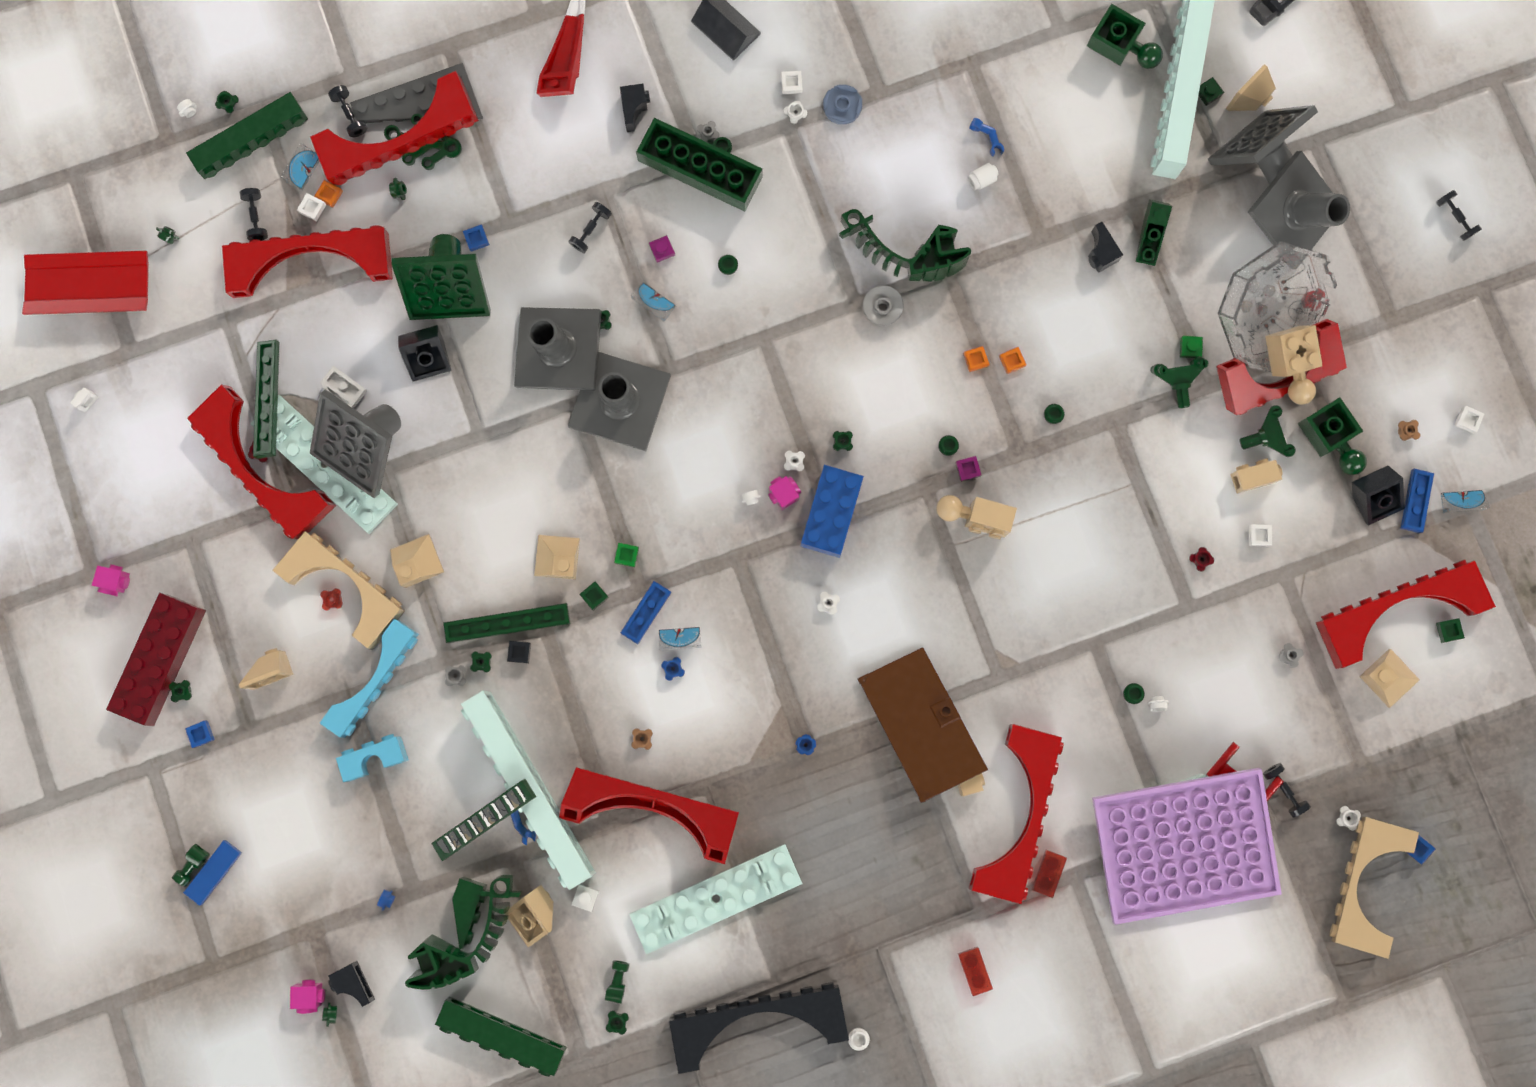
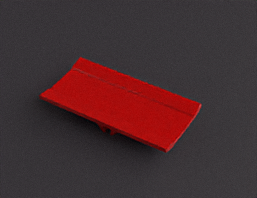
M146 250L24 255L25 296L22 310L23 315L147 311L149 260Z

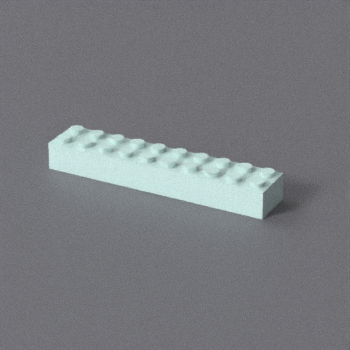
M1180 0L1182 1V7H1179L1176 19H1179V24L1176 25L1173 34L1176 41L1175 44L1173 43L1170 51V56H1173L1167 68V74H1170L1169 81L1167 80L1164 86L1166 98L1163 99L1160 111H1163L1162 118L1160 117L1157 125V130H1160L1154 142L1156 155H1153L1150 165L1153 167L1152 175L1176 179L1187 164L1215 0Z
M483 690L461 703L463 716L467 721L470 720L474 726L472 731L477 739L481 738L484 746L482 748L485 754L494 760L495 764L493 767L496 773L504 777L506 790L521 780L526 779L535 793L536 798L521 807L519 812H524L527 817L525 822L531 832L535 831L538 839L536 841L539 847L547 851L549 855L547 860L550 866L558 870L560 874L558 879L561 885L571 890L596 874L566 820L559 818L560 810L492 693Z

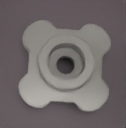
M714 121L697 126V132L700 133L701 140L712 142L714 139L719 138V132L716 131Z
M1287 643L1279 655V660L1295 668L1299 665L1298 661L1304 655L1302 649L1293 647L1291 643Z
M447 666L445 668V684L447 686H452L453 684L465 685L464 673L466 668L464 666Z

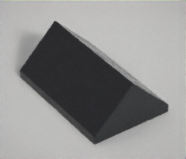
M702 0L691 19V22L733 61L761 34L756 27L726 0Z

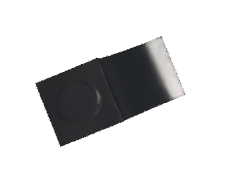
M643 83L620 87L627 132L635 131L637 117L643 111L648 110L647 103H650L649 90H644Z
M1103 222L1096 224L1091 231L1095 245L1088 255L1092 268H1096L1098 273L1119 262L1123 256V253Z
M358 961L328 975L330 979L328 980L329 986L337 995L341 993L351 995L357 999L362 1007L375 1000Z

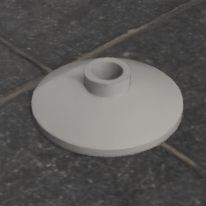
M874 287L864 298V314L874 324L881 326L890 325L900 318L903 311V299L899 292L892 287ZM880 305H885V306H886V310H884V311L880 310V309H879V306H880Z

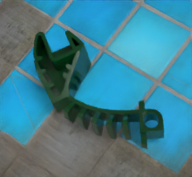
M851 209L841 215L840 222L845 230L839 233L842 239L858 232L856 247L859 249L864 245L863 255L866 258L874 248L877 249L873 253L872 264L876 265L883 255L886 259L883 262L882 270L887 271L892 262L897 265L893 276L898 277L901 267L907 268L909 281H920L922 279L923 281L932 282L933 280L939 281L945 279V277H950L966 266L971 254L969 247L954 248V241L958 232L956 228L938 224L926 243L922 244L919 250L915 252V257L907 259L891 251L878 239L869 226L873 222V215L864 218L857 209ZM855 218L858 220V223L851 224L848 220Z
M500 875L492 881L490 890L480 891L481 896H489V910L484 933L475 950L467 953L433 934L430 935L408 955L410 960L417 957L421 968L416 970L405 981V985L408 988L427 990L433 987L434 989L445 987L447 984L451 985L461 978L463 979L474 974L479 969L474 955L482 963L488 961L491 954L481 947L483 945L490 952L496 948L498 941L495 939L502 936L504 928L501 927L506 924L509 916L494 915L495 912L505 914L510 908V902L496 903V898H519L522 891H512L513 875ZM498 881L506 884V891L498 890L496 886Z

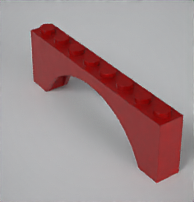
M454 71L437 79L433 101L421 120L410 130L394 139L373 144L356 143L339 137L329 129L312 135L310 138L327 180L333 185H342L353 177L364 175L368 170L382 167L388 161L400 159L403 154L416 152L420 147L426 144H433L444 136H451L459 129L469 128L479 120L461 77Z
M373 225L367 229L351 228L350 231L332 230L325 234L313 232L308 236L271 237L265 241L253 239L248 243L230 242L229 245L222 246L225 292L232 298L253 296L262 278L273 267L292 256L308 252H328L350 259L358 264L373 282L392 280L389 233L384 227Z
M221 384L187 417L191 423V428L205 438V444L218 453V459L231 468L230 472L232 475L241 479L244 483L243 487L249 493L255 495L257 503L262 508L269 511L270 518L284 528V534L290 539H299L304 532L309 533L336 505L324 491L285 492L268 484L254 471L244 454L239 435V420L244 401L231 386Z
M1466 560L1453 564L1454 568L1448 570L1447 567L1434 571L1435 575L1429 577L1428 574L1415 579L1416 583L1410 585L1409 582L1396 586L1398 590L1391 592L1389 589L1378 593L1379 598L1374 600L1368 597L1360 600V605L1353 607L1351 604L1340 608L1341 613L1334 615L1333 612L1321 616L1322 620L1316 622V625L1335 669L1344 668L1363 660L1364 644L1371 627L1381 614L1403 600L1419 597L1437 599L1456 607L1467 616L1477 615L1495 608V603L1476 562L1471 561L1467 563Z
M1015 724L1009 725L1005 745L1014 753L1025 771L1030 789L1029 814L1022 834L1009 851L999 859L973 869L969 885L971 891L1022 904V900H1026L1028 895L1027 880L1031 879L1033 874L1031 863L1032 859L1037 856L1038 846L1036 843L1038 837L1042 836L1044 828L1041 822L1043 816L1046 817L1048 812L1047 798L1053 792L1054 784L1051 781L1053 775H1056L1059 763H1056L1058 754L1061 755L1064 743L1061 742L1062 737Z
M576 767L561 803L559 818L580 824L592 815L616 808H637L653 811L672 819L684 827L698 843L704 859L725 864L739 812Z

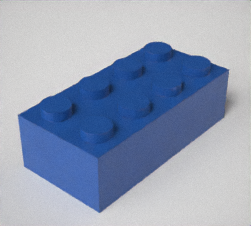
M828 465L823 466L800 547L840 558L864 476Z

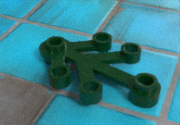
M414 114L411 117V122L414 126L417 124L415 123V118H422V115ZM389 125L384 130V136L388 141L394 139L391 138L392 133H397L396 137L404 134L395 125ZM444 136L441 138L442 141L437 140L433 144H426L420 147L416 152L403 154L402 161L407 166H411L415 163L416 158L433 148L439 149L438 152L430 157H424L421 161L422 166L426 170H432L435 163L441 159L459 156L462 146L457 139ZM455 146V150L449 151V147ZM411 156V161L406 162V157ZM430 160L431 165L425 166V162Z

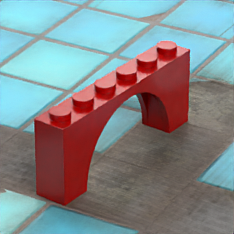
M1329 319L1314 324L1316 325L1322 366L1305 371L1306 379L1311 380L1313 383H1318L1322 378L1336 375L1339 371L1347 368L1339 325ZM1235 358L1216 366L1226 410L1235 415L1245 414L1254 407H1261L1266 402L1284 397L1288 393L1290 384L1294 381L1292 375L1273 383H1258L1249 375L1245 363Z

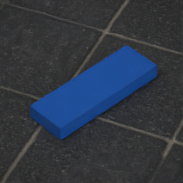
M1415 468L1411 470L1400 529L1417 533L1424 532L1434 473Z
M653 581L620 633L636 644H639L672 592Z
M223 840L183 893L199 906L203 905L242 852L228 841Z

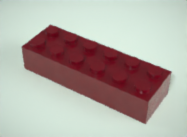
M159 592L106 708L107 711L143 726H155L169 695V685L175 681L206 613L205 609Z

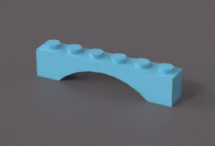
M393 619L382 635L381 658L371 680L352 698L332 705L320 724L340 738L350 736L355 731V724L359 718L362 719L369 710L367 708L371 701L374 702L381 694L380 689L383 684H387L393 677L392 672L395 667H399L406 658L404 656L405 653L416 645L419 634L400 620Z

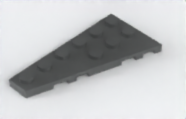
M463 63L350 102L356 120L364 121L365 123H380L394 120L395 122H403V120H411L414 114H420L423 117L433 101L437 79L456 71L464 83L478 119H483ZM420 117L415 118V121L421 120Z

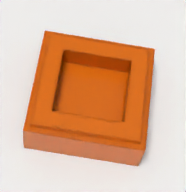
M323 180L314 197L324 201L326 205L333 208L343 190Z
M983 346L963 353L969 372L990 365Z
M1019 347L999 355L1007 374L1027 365Z

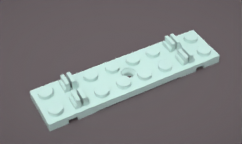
M278 395L276 448L317 487L324 491L359 526L370 534L398 503L382 489L380 490V495L373 498L330 467L322 468V462L310 454L314 426L282 396Z
M784 844L634 911L629 915L644 951L648 954L802 884V881ZM715 894L720 896V901L717 903L712 900V896Z

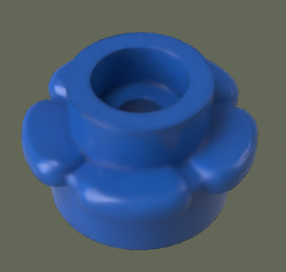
M807 734L799 737L795 743L797 746L796 750L802 755H810L814 752V748H816L815 739H812Z
M384 889L377 903V906L382 907V910H385L386 907H391L395 896L392 895L393 891Z

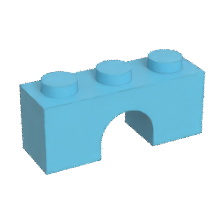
M394 734L382 737V742L374 744V741L362 744V749L354 751L352 748L341 752L342 756L337 757L336 761L343 782H350L369 775L367 761L373 755L381 759L384 768L408 761L409 759L401 736L394 737Z

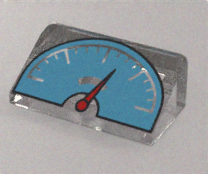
M300 143L283 171L281 178L286 183L303 191L319 163L317 153Z
M644 282L631 294V298L662 321H665L676 307L674 303Z
M1483 490L1441 493L1443 513L1490 509Z
M700 627L659 630L660 651L701 648Z

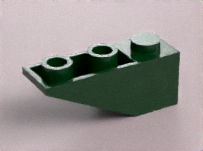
M1149 199L1135 262L1152 266L1156 265L1173 207L1169 203Z
M466 877L459 878L452 898L460 949L465 948L467 944H471L474 937V932H472L473 926L478 924L481 916L479 911L480 905L485 903L487 896H481L480 894L481 890H486L487 884Z

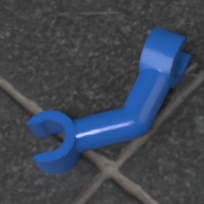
M973 118L969 129L988 134L992 145L990 149L991 156L994 157L995 155L994 148H998L1002 155L1004 146L999 143L995 128L983 124L978 118Z
M519 810L511 814L514 828L522 836V843L527 845L528 837L536 841L535 831L531 832L530 829H527L522 824Z

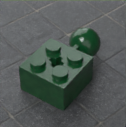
M1112 3L1087 44V47L1121 66L1129 51L1137 55L1139 65L1146 69L1157 67L1163 58V51L1158 44L1149 42L1143 45L1136 41L1146 23Z
M1341 397L1298 423L1320 457L1337 449L1341 455L1339 466L1344 473L1357 475L1364 471L1367 466L1365 454L1358 449H1352L1347 441L1362 433L1363 429Z

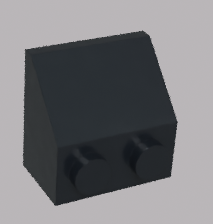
M438 325L398 336V348L412 382L452 371Z
M1387 465L1352 481L1353 499L1368 526L1405 509L1403 477Z

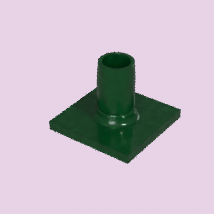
M440 234L433 237L428 256L392 258L391 265L409 320L490 316L491 309L477 255L461 254V243L455 236Z

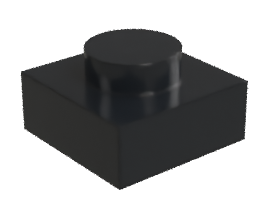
M509 641L507 662L529 664L531 643Z

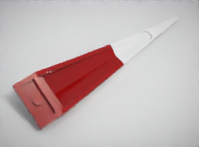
M586 0L570 1L558 36L539 75L536 94L540 97L574 94L575 83L579 77Z

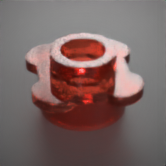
M335 588L333 591L324 590L321 592L320 596L323 598L322 608L328 611L330 608L339 609L342 607L343 602L339 589Z

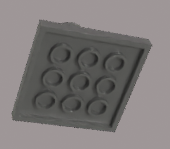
M1315 105L1266 110L1211 155L1208 161L1211 165L1257 163L1270 184L1293 156L1284 140L1317 114L1318 110Z
M1296 151L1248 213L1281 256L1285 258L1284 260L1291 268H1297L1301 264L1300 259L1304 260V257L1308 255L1329 227L1342 225L1347 220L1350 214V203L1346 196L1333 193L1302 151Z
M521 307L514 387L595 391L601 310Z
M598 352L595 391H579L568 427L647 451L671 374Z
M324 390L319 395L310 454L375 498L380 495L392 436L401 428L400 416L395 409L387 404H382L362 415L329 391Z

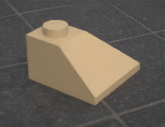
M1265 64L1236 93L1226 107L1228 111H1256L1261 105L1265 107L1273 99L1271 94L1276 87Z
M429 534L390 550L392 566L402 587L407 588L444 573Z
M539 535L534 576L576 580L580 538Z
M277 648L266 651L265 656L258 658L239 683V687L241 689L255 690L294 675L286 652L277 650Z
M1388 649L1359 676L1388 708L1393 706L1420 680L1391 649Z
M542 885L519 900L505 913V915H509L508 920L528 948L552 931L553 901Z

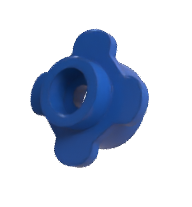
M674 657L673 660L662 662L661 667L666 673V680L671 681L674 677L684 676L685 670L681 667L680 658Z

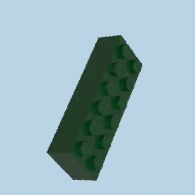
M656 118L652 120L636 151L638 162L744 212L763 178V168Z

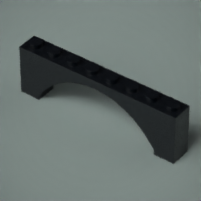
M834 982L821 984V988L813 989L812 986L804 987L797 993H792L791 990L783 991L777 997L762 995L758 997V1000L751 1002L749 999L738 1000L736 1005L728 1006V1003L716 1005L715 1009L707 1010V1007L695 1009V1013L686 1014V1011L676 1012L669 1020L678 1074L700 1070L701 1058L714 1038L734 1021L755 1013L777 1012L799 1018L818 1030L827 1039L828 1045L849 1041L839 986L834 985Z

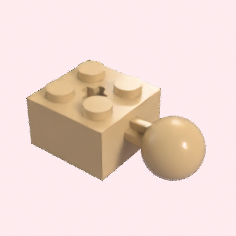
M1316 325L1297 326L1265 336L1272 376L1288 377L1293 375L1294 381L1288 389L1290 399L1300 405L1311 402L1316 395V387L1311 380L1306 379L1305 371L1322 366Z
M946 495L938 501L936 510L939 517L945 521L951 522L959 517L966 519L965 527L969 528L970 532L981 534L982 531L989 533L991 538L1001 539V537L1005 538L1011 532L1017 508L979 497L972 501L970 507L963 506L958 497Z

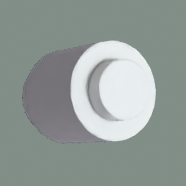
M987 163L972 171L967 176V179L973 190H981L996 182L999 173L995 165Z

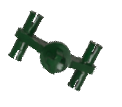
M1197 357L1191 360L1190 365L1167 368L1163 364H1155L1151 367L1150 371L1172 386V390H1176L1178 408L1182 409L1190 407L1188 388L1191 387V383L1209 363L1206 359Z
M1274 405L1269 409L1261 429L1257 430L1258 433L1239 439L1243 450L1262 444L1263 447L1267 446L1285 457H1292L1295 454L1296 448L1292 444L1286 443L1278 420L1282 415L1280 406Z

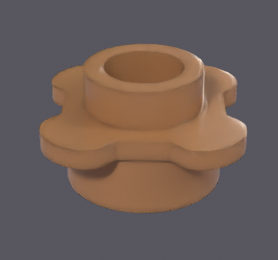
M1411 420L1410 422L1400 421L1398 423V434L1401 440L1406 441L1411 438L1417 440L1420 438L1417 420Z
M636 728L632 731L634 737L631 746L634 749L645 748L649 750L652 747V730L646 729L644 731Z

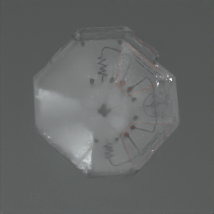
M1280 241L1232 274L1218 310V316L1233 358L1245 363L1247 367L1271 372L1265 336L1297 326L1314 325L1319 322L1321 316L1325 317L1330 306V299H1328L1324 285L1334 289L1337 287L1334 273L1330 272L1328 264L1331 263L1328 255ZM1261 295V298H1263L1262 302H1258L1257 304V301H1255L1256 297H1260Z

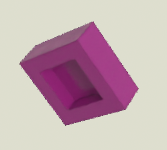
M667 235L649 242L650 249L657 263L675 256Z
M976 456L955 462L961 482L982 476Z

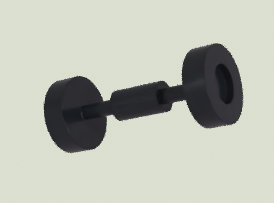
M339 85L332 88L328 93L332 102H341V108L346 118L351 121V124L346 128L348 135L352 138L363 135L368 129L365 122H355V116L349 104L344 101L349 96L347 87Z
M257 188L242 189L239 192L240 199L250 202L248 209L250 221L254 228L246 231L247 239L265 240L268 238V233L266 229L258 228L257 207L254 206V201L261 198V192Z
M1452 190L1437 200L1436 203L1439 207L1448 203L1453 210L1451 212L1453 216L1467 230V232L1460 236L1465 241L1481 231L1482 228L1479 224L1473 228L1469 227L1459 207L1456 208L1451 199L1458 195L1455 190Z
M595 202L592 206L597 215L584 228V234L581 238L578 239L571 236L568 241L572 247L582 253L588 250V246L583 241L587 235L590 236L597 226L596 222L600 216L609 219L612 215L608 208L598 202Z
M1278 763L1267 769L1263 775L1266 780L1276 778L1277 776L1281 778L1279 774L1285 768L1281 763ZM1287 782L1282 783L1280 789L1286 798H1290L1294 804L1288 811L1292 818L1310 809L1311 806L1307 801L1300 803L1294 798L1295 794Z

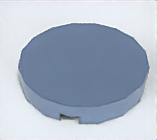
M849 85L834 86V88L826 92L823 99V110L826 117L831 122L839 125L854 122L862 111L861 95H859L854 87Z

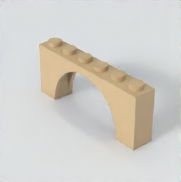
M304 532L272 571L292 585H295L306 575L318 570L335 569L347 574L357 585L362 598L361 618L352 636L366 648L373 650L381 641L383 633L393 619L398 620L405 612L401 608L402 603L393 596L391 599L385 595L386 590L380 585L376 584L374 586L369 582L371 578L364 572L360 571L358 573L353 569L355 565L346 558L342 560L338 557L339 552L330 545L326 547L322 544L323 539L314 532L312 535Z
M1362 817V820L1356 826L1355 832L1358 833L1357 840L1353 841L1350 853L1353 856L1351 862L1348 861L1345 874H1348L1346 883L1343 882L1341 885L1340 895L1343 896L1341 903H1337L1335 915L1338 917L1336 924L1331 926L1330 936L1335 943L1389 959L1393 937L1380 932L1366 919L1358 903L1357 884L1361 872L1374 858L1394 851L1414 853L1419 832L1368 817Z

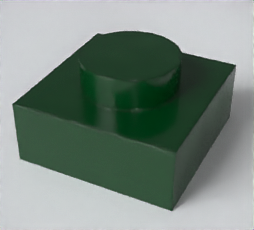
M1214 77L1200 85L1198 96L1207 106L1220 98L1225 92Z
M596 581L579 594L593 611L609 598Z
M1460 618L1436 623L1441 643L1465 638Z

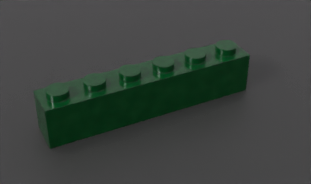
M289 92L189 150L186 154L196 171L204 179L211 178L220 170L234 165L239 159L250 156L256 149L267 146L275 138L284 136L292 128L301 126L308 118L296 98Z
M448 997L445 1000L435 1023L436 1026L440 1027L439 1030L444 1033L451 1034L453 1032L459 1035V1039L465 1042L474 1041L483 1050L491 1051L492 1049L497 1051L500 1057L508 1060L511 1058L518 1060L519 1065L525 1068L534 1067L538 1069V1073L550 1077V1075L555 1076L567 1049L564 1045L452 997Z

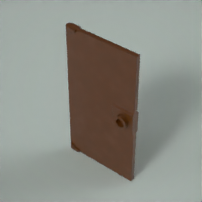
M923 647L857 679L921 803L988 771L984 760Z

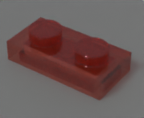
M1045 850L1031 890L1053 898L1067 857Z
M979 947L957 953L972 996L993 990Z

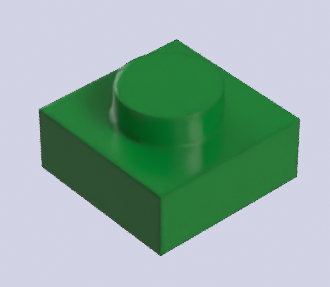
M1182 336L1180 338V357H1202L1203 337Z
M618 543L614 563L635 568L639 547Z

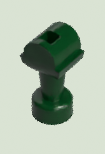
M194 844L186 852L187 862L183 869L177 870L173 874L172 879L182 886H187L191 880L190 873L195 867L197 869L201 868L206 863L210 853L199 845Z
M613 960L612 969L615 970L611 985L607 988L605 1001L622 1004L626 985L622 984L623 974L628 972L630 963Z

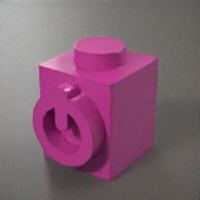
M779 476L770 482L771 486H769L770 493H768V497L773 504L777 503L781 510L799 500L801 490L791 476L789 478L787 476L784 478Z
M110 564L109 568L97 565L91 586L98 587L97 592L118 596L119 592L124 593L125 589L128 588L130 573L123 572V567Z
M314 979L302 980V983H297L290 987V1009H296V1013L299 1014L318 1012V1007L325 1000V989H322V983H315Z

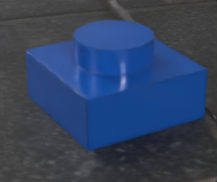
M482 224L463 231L471 252L490 245Z
M207 720L185 728L192 748H197L215 740Z
M1418 835L1414 853L1407 854L1422 865L1436 848Z

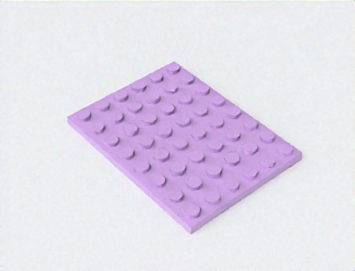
M1262 769L1243 770L1092 798L1112 922L1115 925L1282 894Z

